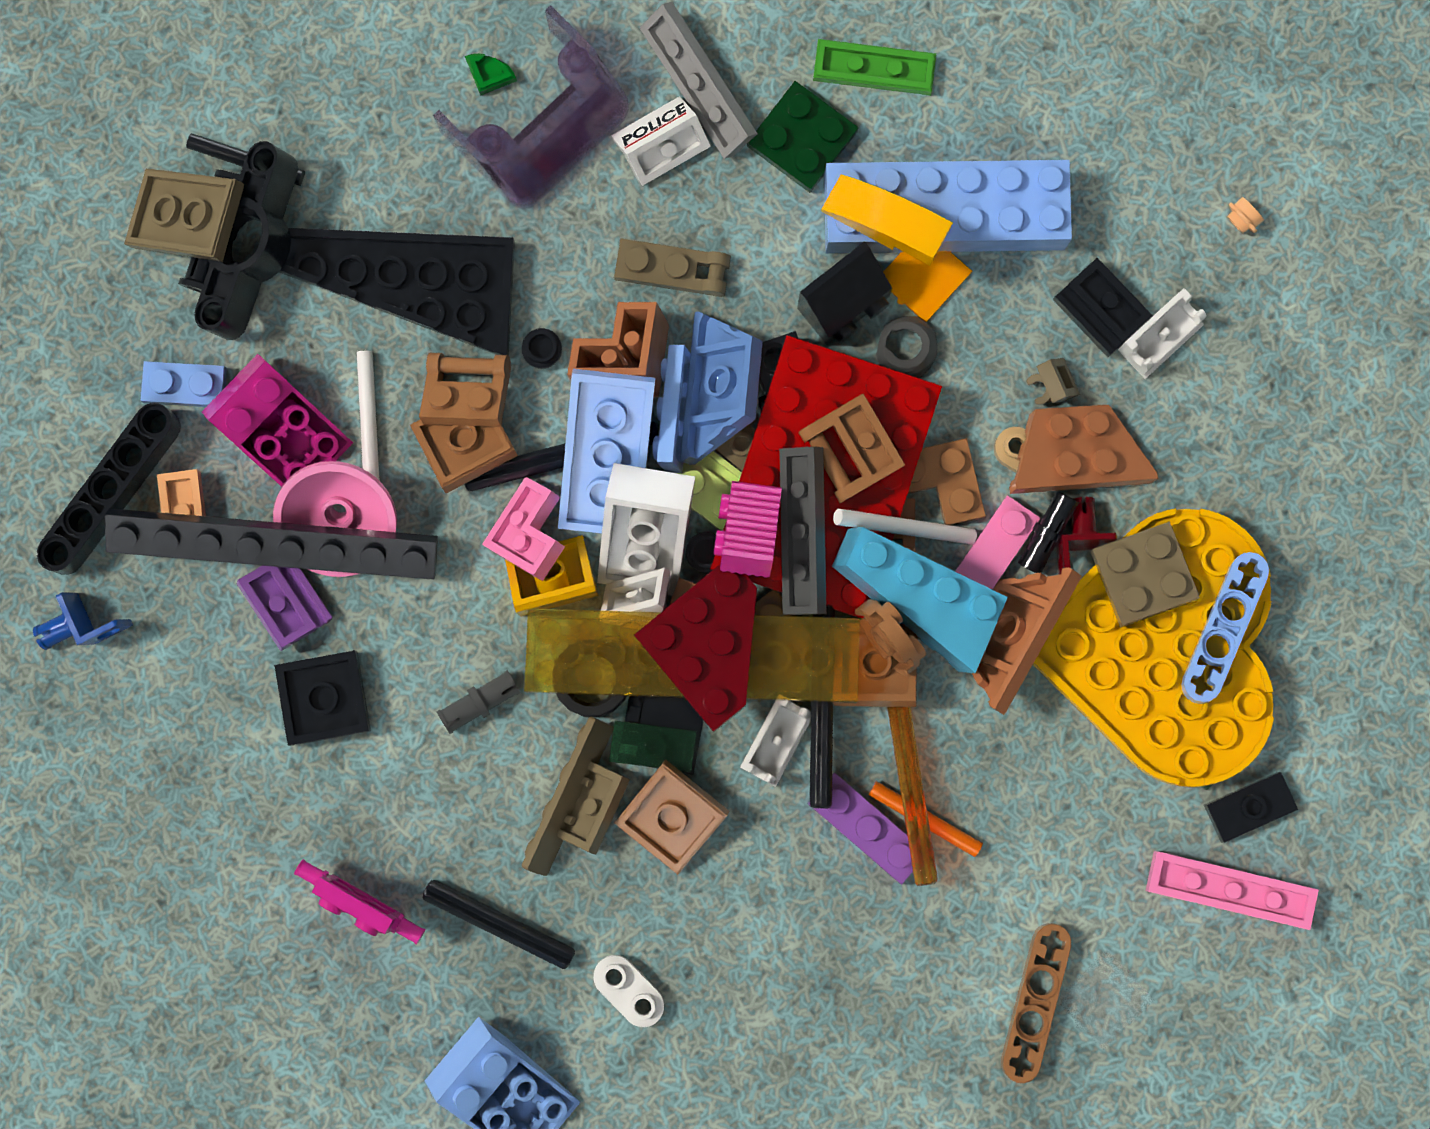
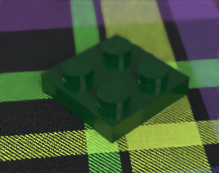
M794 81L756 130L758 134L747 143V147L811 193L824 176L826 163L835 162L856 135L859 127L797 81Z

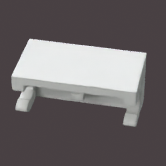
M1185 288L1118 349L1144 379L1153 373L1204 325L1202 321L1206 318L1205 311L1203 309L1196 311L1189 302L1192 296Z
M779 694L740 768L776 787L811 722V711L794 704Z

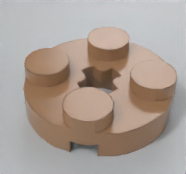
M868 599L855 609V615L864 616L858 623L878 653L884 659L888 656H893L899 662L893 667L898 673L907 676L921 665L920 660L927 655L926 651L914 636H907L899 625L903 622L902 616L890 602L887 601L881 605L877 600Z

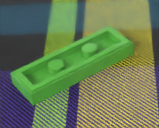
M818 39L813 81L931 96L937 53Z

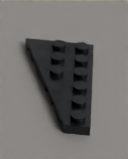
M289 228L291 236L290 252L279 273L495 355H509L515 248L513 237Z

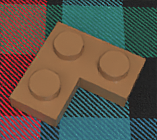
M967 438L922 448L908 494L936 488L945 525H956L986 517Z

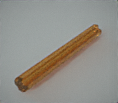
M887 707L915 884L917 886L932 885L937 882L938 877L911 708Z

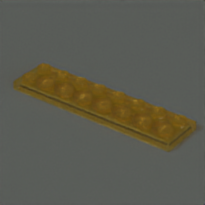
M528 609L524 686L526 693L685 698L634 636L636 632L660 614L659 612ZM755 615L747 700L857 703L860 619Z

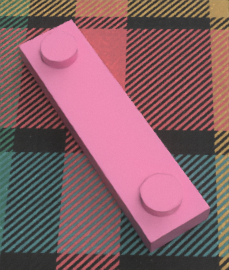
M1007 495L955 572L993 589L1033 531L1032 528L1035 523L1039 522L1041 518Z
M1154 851L1145 890L1311 930L1319 892L1318 889L1159 851Z

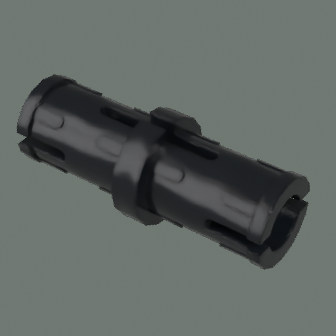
M1059 491L1055 492L1040 523L1036 522L1032 528L1035 532L1018 561L1021 566L1034 573L1043 572L1057 543L1060 544L1061 535L1071 515H1073L1076 507L1079 505L1078 501Z

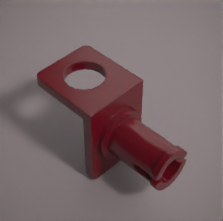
M1082 497L1073 498L1079 502L1073 515H1071L1073 534L1061 535V542L1056 545L1059 575L1063 568H1071L1069 551L1092 550L1117 540L1116 533L1097 532L1095 498L1085 497L1084 503H1082Z

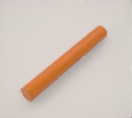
M878 781L874 783L868 794L973 857H976L982 848L983 843Z

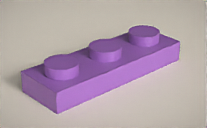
M836 773L832 774L831 807L828 809H813L902 885L928 853Z

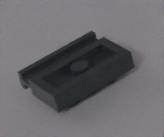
M1098 258L1090 263L1053 298V301L1107 357L1153 316Z

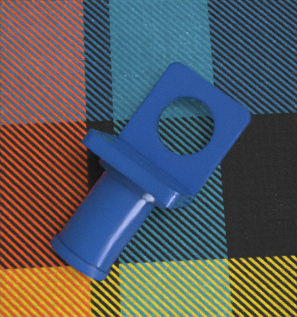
M62 592L56 595L62 614L41 625L35 626L33 628L34 637L40 634L44 636L36 640L38 645L44 650L50 649L53 645L71 636L74 637L77 645H94L133 626L131 619H117L94 630L79 594Z

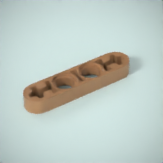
M1055 923L1041 925L1032 936L1001 1057L1003 1072L1010 1080L1016 1083L1030 1082L1039 1073L1071 950L1069 933L1065 928ZM1052 930L1057 931L1056 938L1062 941L1061 948H1054L1050 957L1051 961H1059L1056 970L1044 963H1034L1036 955L1045 959L1047 946L1041 943L1042 936H1050ZM1040 970L1047 971L1053 980L1051 989L1044 994H1036L1030 987L1031 976ZM1028 1011H1035L1042 1018L1040 1030L1032 1035L1023 1033L1019 1025L1021 1016ZM1016 1036L1026 1042H1038L1036 1050L1029 1046L1027 1047L1025 1057L1031 1062L1030 1069H1022L1020 1075L1015 1074L1016 1069L1010 1064L1011 1057L1018 1058L1022 1049L1021 1044H1013Z

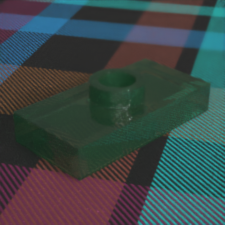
M614 721L609 762L659 768L666 759L678 770L691 772L696 731Z

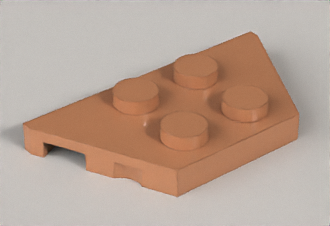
M1110 405L1035 409L1028 417L1025 428L1026 439L1020 447L1017 458L1020 462L1015 479L1010 483L1009 490L1010 494L1151 484L1158 479V474Z
M1068 567L1063 568L1060 575L1046 577L1042 573L1027 575L1022 579L1013 577L998 580L993 590L1008 598L977 671L972 673L977 684L986 691L990 698L988 701L990 707L1005 715L1080 581L1082 576L1075 570Z

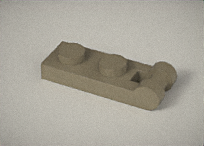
M620 238L614 280L723 297L725 296L727 283L723 281L725 270L730 268L731 255L723 252H705ZM698 266L709 267L707 279L696 278Z

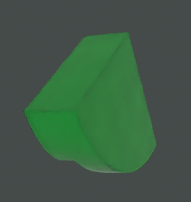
M481 53L465 56L480 96L517 81L512 69L506 63L496 58L485 56V54Z

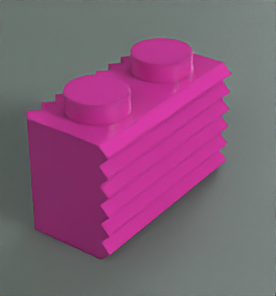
M732 481L730 495L722 494L719 518L727 519L725 531L717 530L714 555L722 556L721 571L745 573L748 576L755 575L758 577L762 575L765 578L770 577L782 488Z

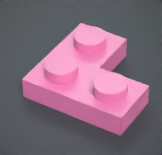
M525 477L482 545L543 581L565 546L539 530L561 497L548 488Z

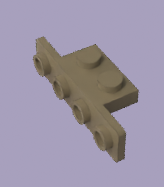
M591 716L588 718L586 725L579 731L576 747L569 762L561 770L560 782L552 799L543 810L542 821L535 837L526 847L522 868L547 876L563 840L589 853L597 854L630 779L598 765L614 730L613 726Z

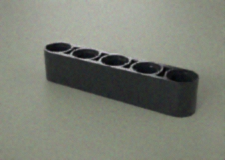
M149 403L138 410L40 542L37 548V559L43 568L61 575H69L75 573L83 565L105 535V514L108 509H124L178 437L181 424L174 412L159 403ZM165 415V428L161 432L152 433L150 429L152 420L156 416ZM140 447L142 451L140 462L134 466H128L126 462L128 452L133 448ZM110 480H116V494L112 498L104 499L102 495L104 484ZM90 512L93 517V523L87 531L80 532L78 520L83 514ZM65 545L68 550V557L63 564L57 566L53 559L54 552L59 546Z

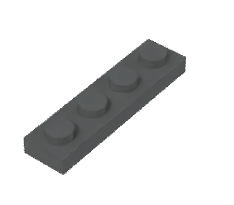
M823 447L780 449L783 615L827 614Z

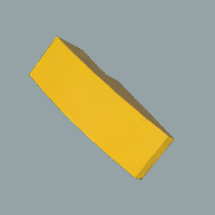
M842 174L821 209V212L891 250L896 247L929 266L953 222L905 198Z

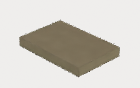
M146 168L124 244L139 250L223 262L245 184L236 179Z

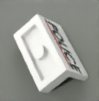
M680 96L611 135L616 145L625 154L636 179L642 186L711 147L697 115Z

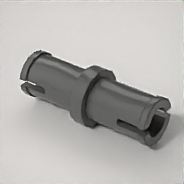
M506 670L502 675L480 688L475 689L473 686L468 689V695L446 708L438 710L437 714L448 733L452 734L453 731L480 715L483 718L490 715L489 710L521 692L508 670Z

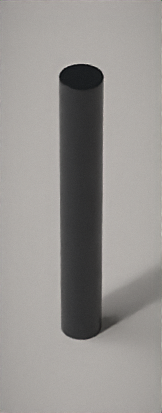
M193 133L189 135L186 144L187 149L243 167L248 153L247 151ZM298 169L295 185L301 186L305 176L304 170Z

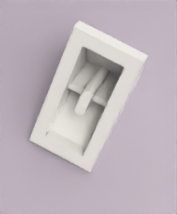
M661 568L607 583L599 620L605 624L636 629L643 628L666 609L670 571L666 568Z

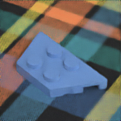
M695 312L680 455V461L689 465L697 464L756 419L763 343L762 340L701 312Z

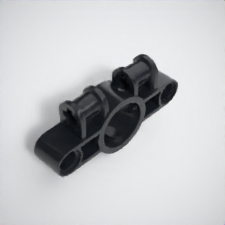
M268 141L255 143L249 149L240 174L216 169L215 177L236 179L245 184L224 259L221 262L191 257L186 275L180 278L178 283L187 289L200 293L194 314L197 325L226 340H235L245 332L261 283L271 279L281 270L290 252L291 236L283 217L299 168L293 156ZM253 219L260 221L262 235L256 252L245 262L233 261L232 246L239 229Z

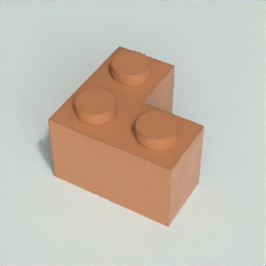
M618 302L612 338H573L567 373L570 380L573 369L655 378L654 397H659L661 362L665 358L669 324L657 302Z

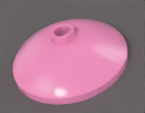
M325 461L314 463L298 470L284 483L275 501L273 522L396 532L397 513L391 495L385 486L371 473L349 463ZM341 504L346 508V511L342 513L337 512L333 505ZM308 569L317 574L331 577H347L360 574Z

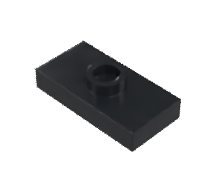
M1276 772L1204 804L1221 843H1225L1298 810L1281 772Z

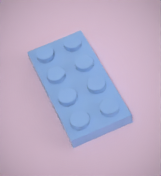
M573 369L558 529L602 534L605 497L613 463L646 468L655 378Z

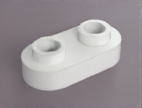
M609 955L597 964L594 970L596 988L631 1024L638 1027H649L658 1022L664 1011L663 996L627 958L621 955ZM611 969L619 970L622 974L621 982L618 984L609 983L606 978L607 972ZM640 999H647L651 1003V1010L646 1014H641L636 1010L635 1004Z

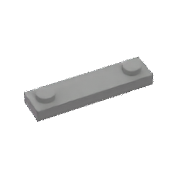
M673 2L662 4L645 21L640 30L691 109L697 115L700 123L724 159L732 157L758 133Z

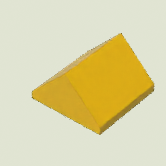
M583 535L558 541L565 547L543 581L505 559L514 608L520 617L599 596Z

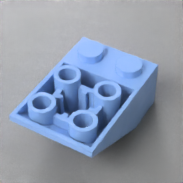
M480 1017L474 1021L425 1079V1083L435 1101L473 1129H559L581 1103L507 1037Z

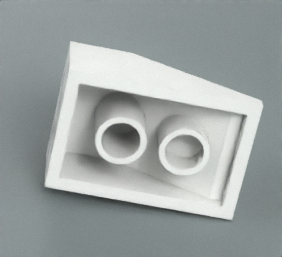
M613 463L605 497L597 583L607 584L666 568L670 571L668 595L673 596L681 575L695 476Z

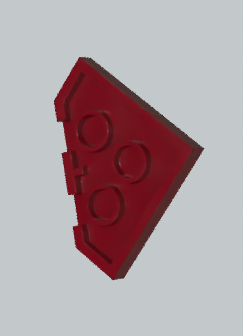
M720 565L634 634L635 638L713 733L746 707L757 587L745 573L723 572L720 570Z

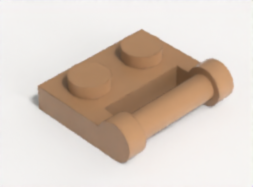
M430 352L426 361L427 376L419 414L422 423L501 427L511 372L509 355H495L494 359L444 357L443 353ZM444 373L493 375L492 383L443 381Z
M864 394L854 398L798 432L804 443L808 441L811 447H823L824 469L837 490L834 494L839 503L905 466ZM832 426L861 474V477L853 482L850 481L822 433Z

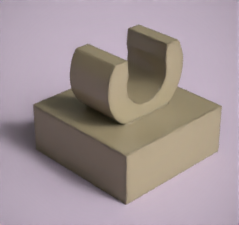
M1064 358L1050 359L1036 366L1039 374H1033L1026 380L1028 385L1039 382L1045 385V394L1035 399L1036 404L1064 402L1080 395Z

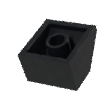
M864 241L800 291L797 309L826 345L835 339L840 344L857 331L858 328L855 323L865 315L873 319L889 306V302L886 299L890 297L892 287L870 247Z

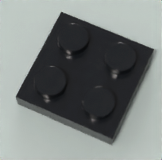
M353 650L274 665L288 746L371 731L358 651Z

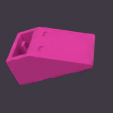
M259 354L202 411L208 421L281 487L298 470L314 463L336 461L353 444L346 435Z

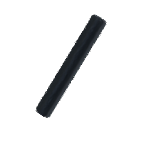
M431 880L424 890L422 897L424 901L561 969L568 968L575 955V950L572 947L437 880Z

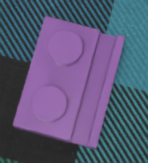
M262 565L237 580V586L280 651L332 620L329 611L300 568Z

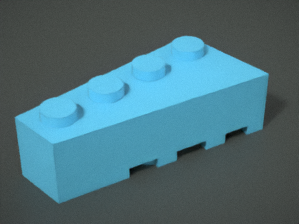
M864 527L848 529L832 567L870 599L877 600L881 605L887 601L890 602L902 616L903 622L900 624L907 626L921 638L920 640L924 644L937 651L949 661L948 663L958 672L976 673L1008 597Z

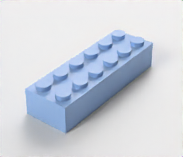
M1070 160L826 163L824 173L825 202L842 174L905 198L953 222L939 251L1065 250L1072 240ZM825 214L826 253H850L864 241L870 247L872 253L903 252L896 247L891 250Z

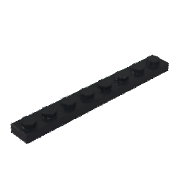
M109 508L105 514L106 552L433 580L436 576L438 536L112 508Z

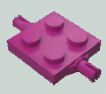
M302 859L294 872V875L303 878L315 886L312 893L320 897L318 904L336 915H340L341 912L357 918L354 925L372 936H377L378 933L387 934L392 932L395 934L396 932L417 945L426 930L404 918V914L338 876L334 874L329 875L328 871H322Z

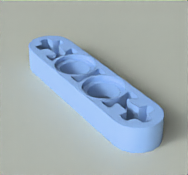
M1247 552L1239 555L1230 565L1182 679L1181 687L1183 694L1193 703L1204 704L1210 702L1217 697L1225 682L1268 579V563L1257 553ZM1248 562L1255 564L1254 572L1259 574V578L1253 577L1247 583L1244 590L1245 592L1253 593L1251 598L1243 591L1229 589L1230 583L1236 588L1240 585L1244 573L1238 570V567H1245ZM1234 598L1243 604L1245 611L1240 620H1229L1223 615L1221 608L1222 603L1226 599ZM1217 635L1227 641L1229 650L1225 657L1214 658L1209 655L1206 650V642L1209 637ZM1199 658L1208 665L1221 667L1220 673L1215 669L1210 671L1207 684L1212 686V691L1206 690L1201 695L1195 693L1196 685L1191 683V678L1198 679L1206 665L1197 664Z

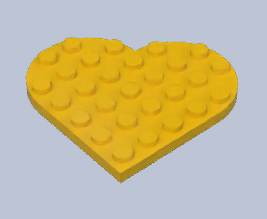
M1175 508L1146 518L1131 529L1123 538L1170 521L1200 598L1197 601L1120 628L1098 569L1094 565L1078 582L1033 666L1143 773L1170 785L1202 787L1222 782L1245 769L1259 755L1272 729L1274 720L1272 683L1262 661L1250 648L1251 643L1261 632L1270 611L1272 602L1271 573L1269 569L1268 579L1220 693L1208 703L1197 704L1191 702L1183 694L1181 687L1182 679L1230 565L1239 555L1247 552L1257 553L1265 560L1266 558L1254 538L1230 518L1206 509L1176 510ZM1248 562L1245 567L1239 566L1238 570L1244 573L1242 581L1237 588L1230 583L1229 589L1243 591L1251 598L1253 593L1245 592L1244 590L1247 583L1253 577L1259 578V574L1254 572L1255 564ZM1229 598L1222 603V613L1227 619L1235 621L1243 617L1245 610L1239 600ZM1211 636L1206 642V650L1212 657L1223 658L1227 655L1229 646L1223 637ZM1199 658L1197 664L1206 665L1198 679L1191 678V683L1196 685L1195 693L1201 695L1206 690L1212 691V686L1207 684L1208 676L1213 669L1220 673L1221 667L1208 665Z

